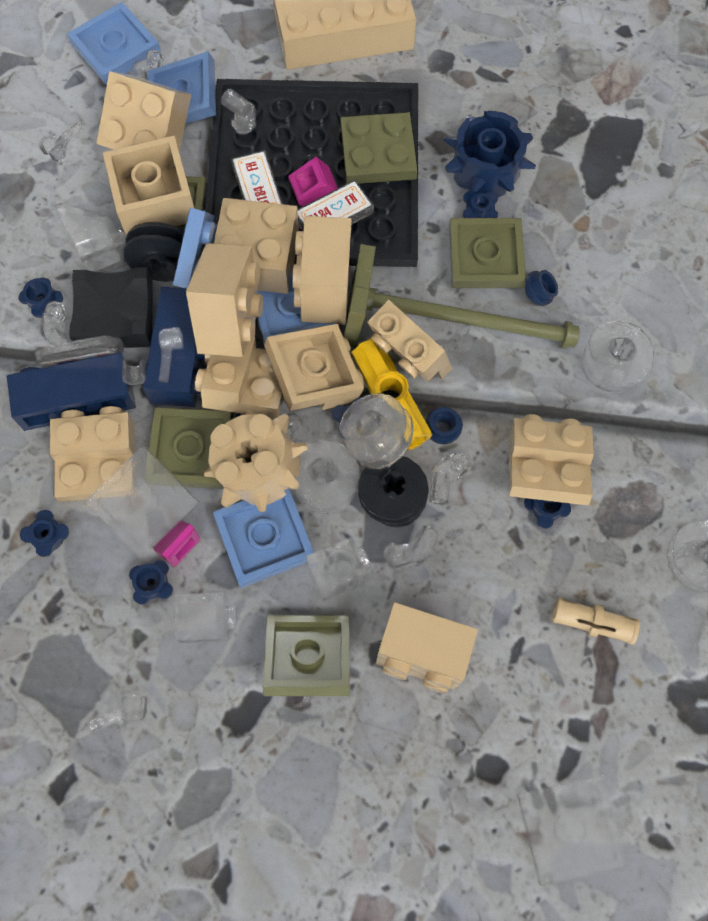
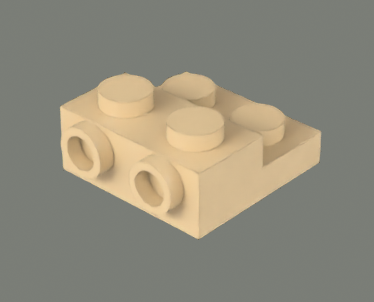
M390 300L367 322L374 332L371 337L373 342L386 354L392 349L402 359L398 364L413 379L420 375L429 382L437 374L443 380L452 370L446 351Z
M338 324L267 337L265 348L289 411L320 405L321 410L335 408L338 405L353 404L354 400L361 395L364 389L363 376L360 370L354 366L350 356V344L347 338L342 336Z
M255 337L253 342L247 343L243 357L205 354V363L208 364L207 369L199 368L195 381L196 391L201 392L203 408L246 414L248 410H251L253 414H264L274 419L279 417L284 395L267 350L256 348Z
M109 406L101 408L99 415L85 416L81 411L67 410L61 413V418L50 419V456L55 461L54 498L58 502L137 495L135 423L128 412H123L119 407Z
M534 414L526 415L522 418H514L509 438V496L589 505L593 496L591 463L594 457L592 426L581 425L576 419H565L560 423L543 421L540 416Z

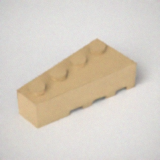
M273 0L275 21L286 70L414 49L416 17L411 0Z

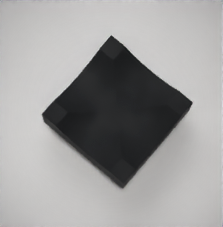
M136 267L113 273L73 270V313L69 328V338L77 350L151 346L153 281L147 267Z

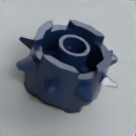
M484 111V116L476 118L468 115L458 129L457 137H444L443 139L444 142L455 149L454 158L445 166V170L447 173L455 174L454 180L462 188L475 193L492 191L498 197L503 196L507 191L511 192L514 190V184L520 176L521 169H535L536 164L525 158L527 145L533 140V135L531 133H523L517 127L518 121L504 112Z

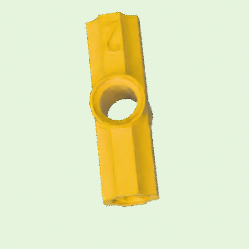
M372 339L360 343L356 349L351 351V357L357 369L362 373L363 380L373 397L375 409L379 414L383 415L401 451H410L421 446L431 438L432 433L408 391L407 379L397 371L389 354H386ZM387 390H394L400 396L389 399L384 397L382 393Z

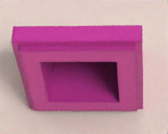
M314 157L288 176L300 206L312 204L338 190L329 166L317 157Z
M178 521L154 547V551L174 568L200 541V537L192 525Z

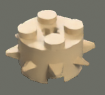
M248 410L245 415H240L226 424H220L214 429L210 437L212 442L209 447L208 459L210 468L204 471V476L216 478L224 486L221 505L228 508L242 499L249 504L256 505L259 512H265L268 504L286 495L284 492L286 489H298L300 484L295 476L298 478L300 474V454L308 449V445L306 443H293L286 435L290 418L288 415L282 414L272 420L264 414H253L251 410Z

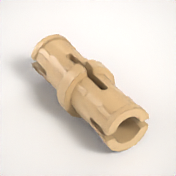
M558 597L552 613V623L585 630L587 635L596 638L599 634L628 642L631 645L635 644L640 630L638 618H630L605 611L604 606L598 604L590 607Z

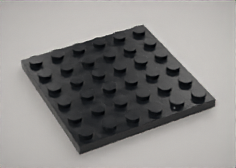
M217 79L215 92L216 115L213 116L205 212L217 217L216 224L219 221L223 198L246 200L233 159L264 152L280 203L297 206V211L308 205H299L288 176L314 157L319 158L329 166L338 190L349 185L346 184L341 117L410 112L417 178L415 180L357 184L371 205L348 217L351 218L349 266H356L360 245L364 244L376 247L373 266L417 267L418 83ZM298 216L299 231H304V223ZM295 254L294 264L297 263V255H296V254Z

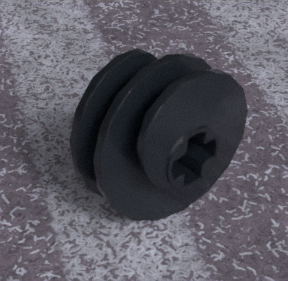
M145 222L135 225L128 231L126 236V244L123 250L124 260L131 269L147 267L152 280L162 282L174 281L185 231L161 222Z
M397 454L382 455L370 461L361 472L358 483V496L361 506L371 518L385 526L394 528L408 526L420 517L426 507L429 494L427 477L421 467L410 458ZM387 486H390L393 490L400 488V494L397 495L394 491L386 493Z

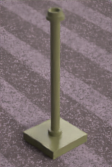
M360 245L352 279L343 337L347 338L350 347H357L366 310L380 309L388 300L406 314L559 341V347L562 349L574 348L578 342L580 328L573 325V322L565 321L561 327L376 293V288H370L376 247Z

